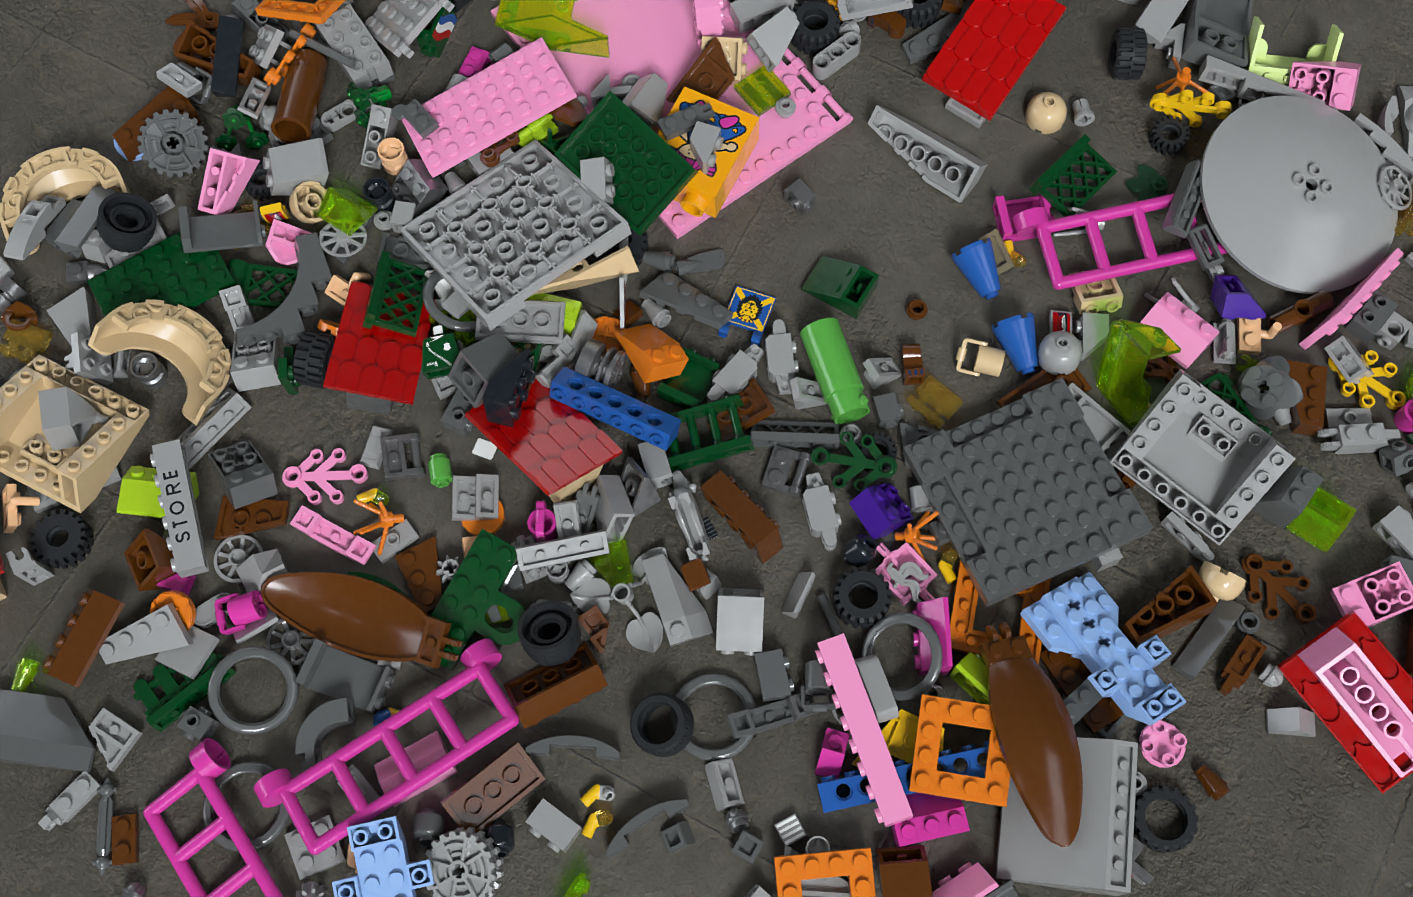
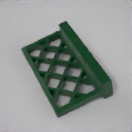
M1086 134L1029 188V191L1034 195L1039 192L1064 217L1074 215L1076 212H1069L1064 207L1063 202H1070L1072 207L1081 208L1118 172L1088 144L1091 139ZM1085 152L1092 157V161H1084ZM1072 165H1079L1081 173L1073 172ZM1085 166L1093 167L1094 174H1087ZM1099 168L1106 170L1109 175H1099ZM1060 176L1068 177L1069 184H1062ZM1074 178H1082V186L1074 185ZM1087 179L1095 180L1096 187L1088 186ZM1048 187L1056 188L1057 196L1052 195L1046 189ZM1062 189L1070 190L1071 197L1062 196ZM1075 190L1083 191L1084 199L1076 198Z
M382 250L377 263L362 327L371 329L372 325H376L415 337L423 305L422 291L428 279L425 275L427 270L389 258L390 253ZM391 266L399 268L402 273L395 275L391 270ZM412 274L422 275L423 279L416 281ZM406 277L411 284L404 286L399 279ZM394 281L399 288L391 290L387 284ZM415 288L419 295L413 297L408 290ZM403 292L407 299L400 301L396 295ZM391 297L395 304L388 306L383 299ZM411 303L416 310L409 312L405 305ZM399 308L404 315L397 318L392 310ZM387 313L392 320L385 321L379 319V317ZM408 319L413 328L406 327L401 322Z

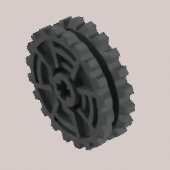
M168 109L163 110V114L153 113L154 118H147L145 120L146 126L140 127L139 130L142 135L137 138L138 142L141 143L138 146V150L144 154L142 156L143 162L148 161L149 169H157L158 175L161 176L165 173L168 178H172L173 175L183 178L184 173L188 175L193 174L192 169L198 170L201 167L199 162L205 161L206 156L203 153L208 151V146L204 144L208 138L202 134L204 132L203 126L198 127V120L196 118L190 119L188 113L184 112L182 115L176 109H174L173 113H169ZM170 139H175V142H179L176 145V149H171V146H167L170 143Z

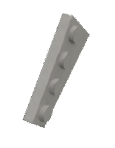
M170 603L107 637L99 653L105 664L188 646L194 642L173 603Z

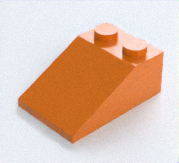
M651 323L615 332V336L644 383L680 375L689 360L679 342Z

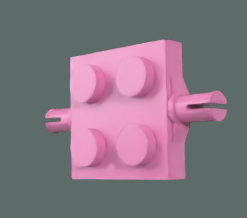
M907 542L892 552L883 543L877 546L876 550L884 557V560L875 569V574L879 576L881 573L884 576V582L888 581L889 590H891L892 594L903 606L912 599V593L909 587L901 586L900 584L896 589L893 588L895 581L891 580L887 573V567L892 562V567L897 571L905 562L916 563L924 575H929L928 579L920 581L913 575H909L905 579L918 582L920 585L919 595L924 601L935 599L926 588L937 577V574Z

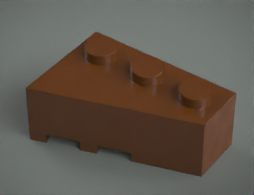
M1287 360L1290 366L1289 376L1299 383L1304 397L1298 404L1290 408L1292 423H1289L1291 432L1314 437L1317 431L1321 430L1324 425L1328 367Z

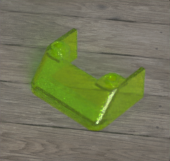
M1124 319L1111 323L1096 377V384L1100 393L1130 426L1138 424L1151 406L1149 398L1152 389L1150 384L1143 378L1148 359L1180 353L1181 348L1160 327Z

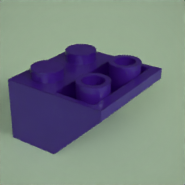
M1215 275L1210 298L1222 318L1229 320L1235 318L1256 320L1257 318L1266 317L1264 310L1254 295L1237 275Z
M890 482L868 487L849 502L873 540L887 536L914 519L910 508L902 501L898 495V490Z

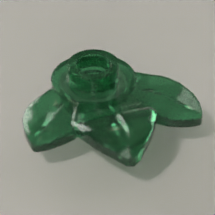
M1138 165L1139 177L1132 178L1126 182V186L1130 191L1138 193V201L1161 196L1167 192L1169 187L1165 177L1158 175L1154 168L1146 165Z

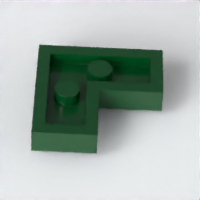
M293 346L284 347V358H278V379L290 395L298 394V386H301L294 378L293 361L295 349Z

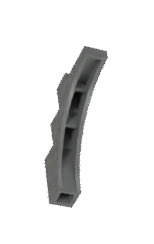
M317 233L296 236L294 248L297 257V278L290 294L276 310L264 319L252 325L236 329L235 342L237 346H251L256 342L264 340L270 342L280 337L282 345L299 343L305 334V328L300 316L310 317L317 313L319 303L314 289H326L332 278Z

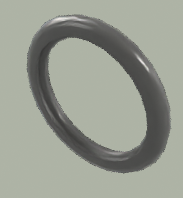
M437 271L434 272L425 282L422 291L426 310L434 320L448 329L459 332H475L476 321H457L444 315L437 308L433 300V292L435 286L443 277Z
M896 612L882 617L871 627L863 643L862 657L872 655L877 637L887 627L903 623L918 628L925 635L931 647L932 658L929 671L920 683L911 688L898 689L890 686L895 700H912L927 692L937 680L942 667V646L933 627L922 617L908 612Z
M261 646L240 648L224 657L213 670L208 683L207 694L210 708L221 724L234 732L248 735L269 732L287 720L295 708L299 692V684L295 682L297 674L291 663L275 650ZM248 658H262L272 662L282 671L287 684L286 698L280 710L271 718L258 723H246L235 719L225 710L220 698V684L225 673L235 663Z
M709 673L697 676L684 684L675 695V697L685 702L690 694L700 687L712 684L722 685L737 693L745 709L757 708L754 698L746 686L726 674ZM671 707L670 723L673 734H675L678 726V717L674 708ZM754 735L738 738L731 745L720 749H707L691 740L684 750L702 760L728 759L745 749Z
M258 761L241 762L230 766L229 769L215 779V782L221 790L225 783L237 775L257 773L265 776L276 769ZM206 795L202 808L205 827L215 820L214 809ZM283 803L280 804L279 813L273 825L264 834L250 839L256 850L270 844L286 826L289 814ZM224 832L213 839L223 848L239 852L231 837Z

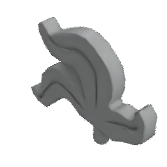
M893 562L890 563L887 567V573L891 580L895 581L893 588L896 589L899 584L909 587L913 601L920 603L921 600L918 597L920 585L915 580L905 578L913 575L918 580L924 581L928 579L929 575H924L920 567L913 562L903 563L899 571L892 567Z

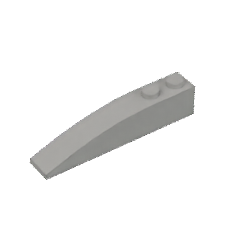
M876 105L867 123L885 142H888L894 148L898 155H901L908 162V165L913 170L915 169L922 176L921 178L926 183L959 203L963 202L978 183L988 165L932 131L879 105Z

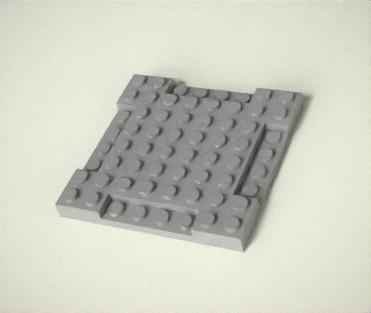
M536 139L400 228L405 241L425 262H429L463 298L469 309L490 331L526 307L525 299L592 253L596 257L600 256L631 234L628 222L582 183L573 172Z

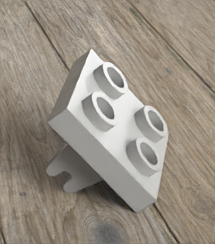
M265 24L264 27L259 29L258 39L255 45H252L249 49L248 55L257 65L267 69L270 63L279 66L280 63L272 59L279 45L291 50L292 46L281 41L284 32Z
M79 332L71 334L72 353L64 358L65 361L69 362L65 365V368L69 370L74 369L75 375L104 385L113 383L111 355H102L88 346L90 336Z

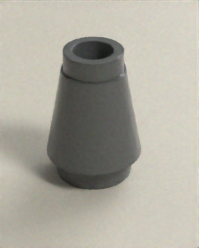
M645 251L643 263L664 272L666 270L672 271L674 268L675 255L671 254L670 251Z

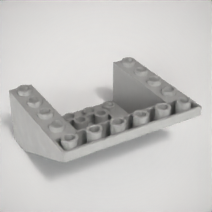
M1180 368L1111 458L1110 463L1220 546L1296 458L1287 447Z
M1077 737L1083 778L1082 811L1078 832L1074 841L1068 847H1060L1045 838L1026 808L1010 775L1007 807L1001 806L995 879L1013 880V882L1116 897L1131 893L1138 743L1115 739Z

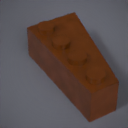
M1191 565L1148 605L1144 606L1126 622L1122 633L1137 649L1139 645L1155 635L1160 639L1212 613L1217 605V601Z

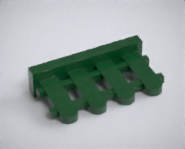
M213 650L196 678L193 680L183 675L186 680L180 685L173 677V674L177 671L167 668L162 664L154 667L153 675L155 679L150 683L144 679L137 680L133 686L136 692L133 697L136 701L141 699L147 708L144 714L149 725L162 732L180 718L181 714L188 710L190 706L194 707L207 697L211 674L224 656L221 653L217 656ZM230 667L225 673L220 686L236 674L233 667ZM159 685L167 694L161 700L153 690Z

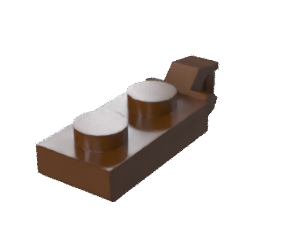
M1246 634L1221 671L1220 677L1224 681L1217 691L1226 696L1233 687L1240 688L1250 676L1267 647Z

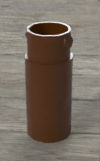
M309 49L295 52L296 56L292 60L291 66L287 69L271 123L273 134L278 139L289 144L310 139L325 85L327 61L320 53Z

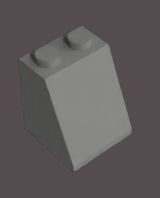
M322 138L268 148L266 157H263V169H267L266 186L270 187L271 195L290 196L293 189L306 181H316L322 187L325 186L329 171Z
M719 587L716 650H720V653L734 654V651H742L745 655H754L757 652H762L764 589Z

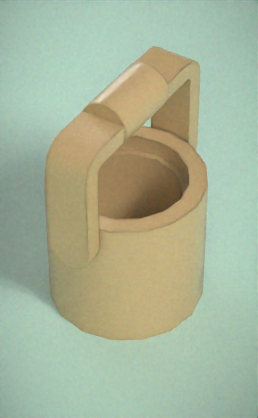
M966 337L963 340L962 346L958 348L956 369L959 372L975 376L983 373L999 377L1006 350L987 346L988 342ZM967 342L979 344L973 370L961 368L967 352Z

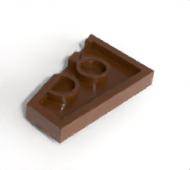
M754 377L749 382V386L743 392L740 391L737 394L740 395L744 406L737 407L743 431L775 413L774 407ZM729 411L720 412L716 417L722 440L727 441L735 435Z
M223 496L214 538L221 540L287 525L291 504L289 501L262 499L234 509L227 496Z
M436 536L395 556L417 604L427 614L435 610L443 596L442 579L440 575H436V571L440 569L437 565L439 557Z

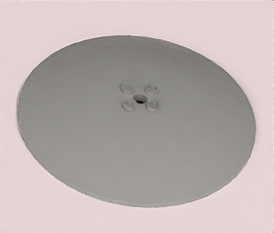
M1271 96L1241 106L1231 113L1213 132L1202 157L1200 167L1202 204L1209 224L1219 242L1229 255L1249 273L1270 285L1287 291L1304 294H1317L1323 290L1325 292H1334L1347 288L1365 278L1381 263L1392 244L1398 221V210H1392L1387 201L1381 198L1383 195L1380 186L1377 185L1379 171L1388 165L1381 156L1382 154L1376 144L1350 118L1338 110L1312 99L1297 96ZM1306 182L1313 186V190H1309L1306 187Z

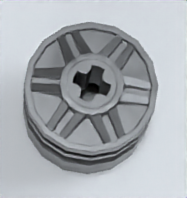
M590 339L583 347L574 371L615 389L624 372L627 354L621 350L617 352L614 347H611L606 352V344Z

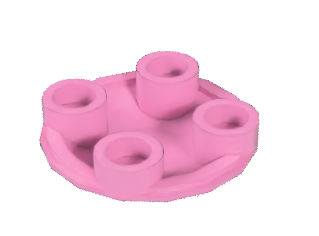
M1159 720L1152 726L1147 725L1141 731L1139 737L1140 750L1144 758L1151 764L1159 768H1169L1177 765L1184 756L1187 739L1174 725Z

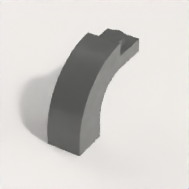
M341 698L326 702L316 708L305 719L297 735L295 754L305 756L302 763L304 771L322 760L321 749L323 741L333 729L356 724L353 700Z

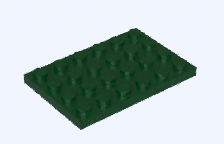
M611 91L607 93L555 152V155L580 179V160L599 157L608 159L613 164L615 174L612 176L615 197H613V204L609 206L622 216L639 236L649 228L698 173Z
M181 232L87 280L104 316H107L121 305L133 302V304L141 303L146 300H163L165 304L178 306L179 304L192 309L219 294V291L237 285L218 250L184 253Z

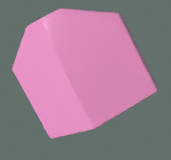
M273 219L265 246L276 262L288 266L297 263L294 248L296 236L312 233Z

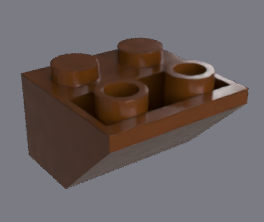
M924 845L876 849V872L882 897H933L928 858Z

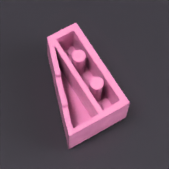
M210 148L198 210L215 215L231 214L260 160Z

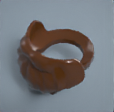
M20 300L7 307L0 318L5 326L12 331H22L29 328L32 323L34 326L38 324V315L34 308ZM22 317L27 319L26 322L20 325L10 323L12 319Z

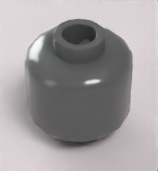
M434 808L424 809L423 812L418 813L414 817L413 838L422 846H432L431 843L436 839L439 840V836L444 834L445 817Z

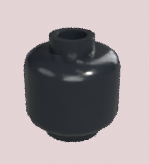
M857 534L844 544V560L849 565L863 567L876 557L877 545L870 536Z
M495 820L484 829L485 838L491 837L494 840L492 844L494 848L499 847V858L507 857L514 850V828L511 825L506 824L503 820Z

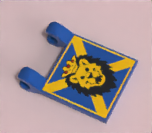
M736 285L727 308L733 312L732 319L719 329L718 336L726 338L730 325L754 332L751 337V345L756 344L759 347L776 298Z

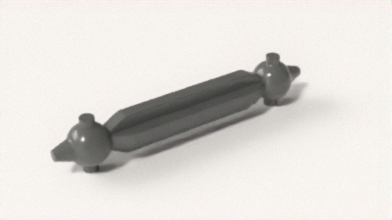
M106 778L104 784L97 788V793L102 795L99 801L96 851L99 857L96 861L92 862V865H96L100 875H104L106 869L112 864V860L108 857L112 845V817L114 810V801L111 796L118 789L111 784L110 778Z

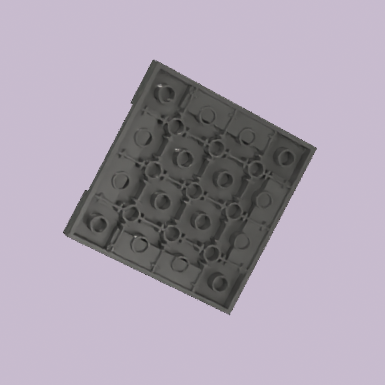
M1063 378L1023 395L1022 399L947 432L941 430L903 448V455L919 485H921L934 512H939L937 518L986 607L1149 534L1153 528L1130 488H1125L1083 419L1084 413Z

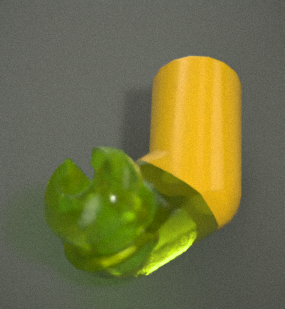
M377 488L356 495L357 499L361 502L367 503L372 501L379 505L378 502L382 501L385 506L390 500L387 493Z

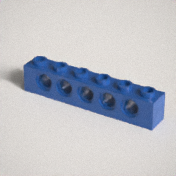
M563 367L551 382L550 398L667 451L678 435L680 419L567 367Z

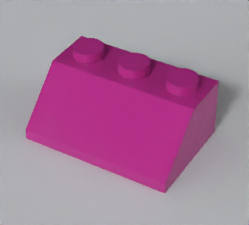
M941 597L917 603L915 610L911 611V613L926 620L939 637L943 655L939 676L947 675L953 667L948 597ZM916 628V633H913V646H917L918 655H914V667L919 669V676H926L931 666V647L925 635Z
M918 792L906 795L913 818L891 825L897 847L970 831L965 809L960 799Z

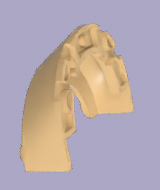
M70 146L53 148L28 159L20 166L22 169L14 177L10 176L3 188L4 195L2 203H0V224L7 241L15 222L31 200L40 201L45 195L62 197L65 199V202H68L72 199L86 197L94 186L117 190L118 193H131L116 166L98 152L84 147L82 149H75ZM40 243L29 255L37 252V250L40 247Z
M146 300L145 302L135 304L129 302L114 309L95 325L88 346L102 355H111L128 349H141L154 352L169 360L181 372L187 386V397L182 413L196 426L221 394L230 377L231 357L229 349L225 348L222 342L223 337L218 330L195 311L179 304L178 306L165 304L163 300Z

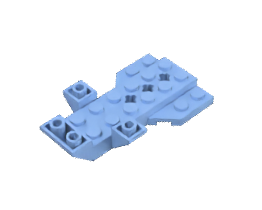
M1090 572L1079 578L1071 579L1022 610L1020 615L1049 651L1055 653L1061 651L1072 654L1071 657L1081 659L1092 673L1088 680L1102 697H1111L1127 717L1152 726L1186 703V700L1172 683L1166 686L1153 670L1172 653L1157 635L1142 643L1136 649L1118 628V605Z
M397 816L347 827L351 852H354L358 874L333 881L334 897H416L415 889L435 884L430 859L409 861L405 836Z

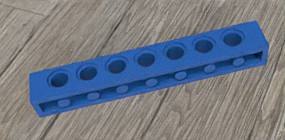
M985 741V746L975 748L974 744L960 747L961 752L952 753L951 749L939 751L938 763L941 764L943 772L984 778L986 766L982 767L978 764L977 756L983 752L987 754L989 741ZM957 758H963L966 762V768L961 772L956 771L953 766ZM905 760L894 761L893 764L905 795L917 793L909 791L910 781L906 776L907 771L912 768V762L905 764ZM858 770L845 772L844 778L836 779L835 775L821 778L822 782L817 783L823 812L826 813L876 802L875 799L870 800L868 793L860 789V782L867 777H861ZM847 784L850 787V793L847 797L837 795L836 789L838 785Z

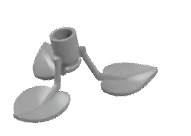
M664 547L654 548L636 559L632 572L635 577L641 579L640 581L628 583V585L623 583L617 584L611 593V587L605 580L593 578L570 593L573 602L583 612L597 604L603 614H606L610 609L609 600L615 599L620 604L627 605L637 618L632 620L626 628L627 640L637 649L650 653L656 652L662 643L663 624L660 618L652 612H647L642 617L631 603L634 598L632 588L642 585L644 582L649 585L642 560L664 554L668 560L666 549Z

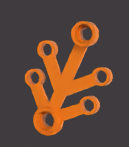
M309 22L303 26L300 31L302 34L292 49L285 54L278 68L272 67L264 77V81L267 82L269 87L272 84L276 86L282 76L285 77L287 69L290 67L287 64L291 63L296 56L295 52L299 48L301 49L308 40L305 36L313 39L317 33L314 29L315 27Z

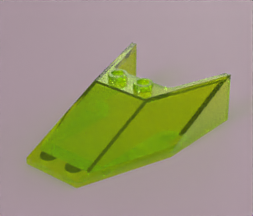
M500 0L495 26L531 42L542 37L549 50L605 58L610 56L607 35L572 19L574 4L577 0Z

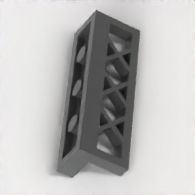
M761 420L751 428V438L754 447L774 448V445L784 448H825L838 450L840 443L839 424ZM756 426L766 427L770 432L756 431ZM781 427H786V428H788L791 432H777V431H778ZM803 428H809L813 433L798 432ZM824 429H834V434H822L821 432Z

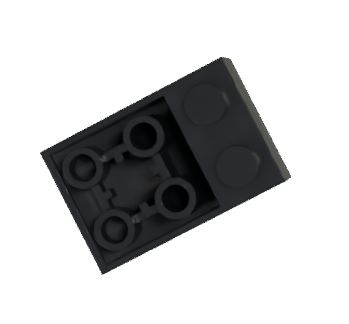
M525 349L489 380L482 398L488 422L513 427L515 421L520 419L522 403L527 401L529 385L534 383L536 371L533 369L534 359L531 357L530 349Z

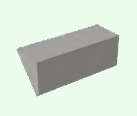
M1150 0L1132 28H1143L1146 32L1148 43L1161 44L1189 0Z

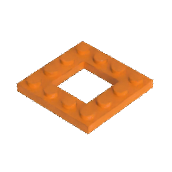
M263 0L255 10L258 16L323 24L346 0H318L315 4L291 0Z
M961 560L959 562L950 618L952 651L967 654L972 652L974 655L982 656L979 646L981 643L989 642L986 632L973 630L979 593ZM1051 578L1014 594L1023 597L1022 610L1039 601L1043 595L1049 592ZM1021 616L1018 636L1024 635L1033 655L1032 659L1039 665L1042 641ZM998 635V640H1001V635Z
M922 694L909 791L1007 807L1010 773L997 740L990 705ZM943 723L990 730L984 778L937 771Z
M870 847L773 856L777 897H803L801 880L848 876L850 897H876Z

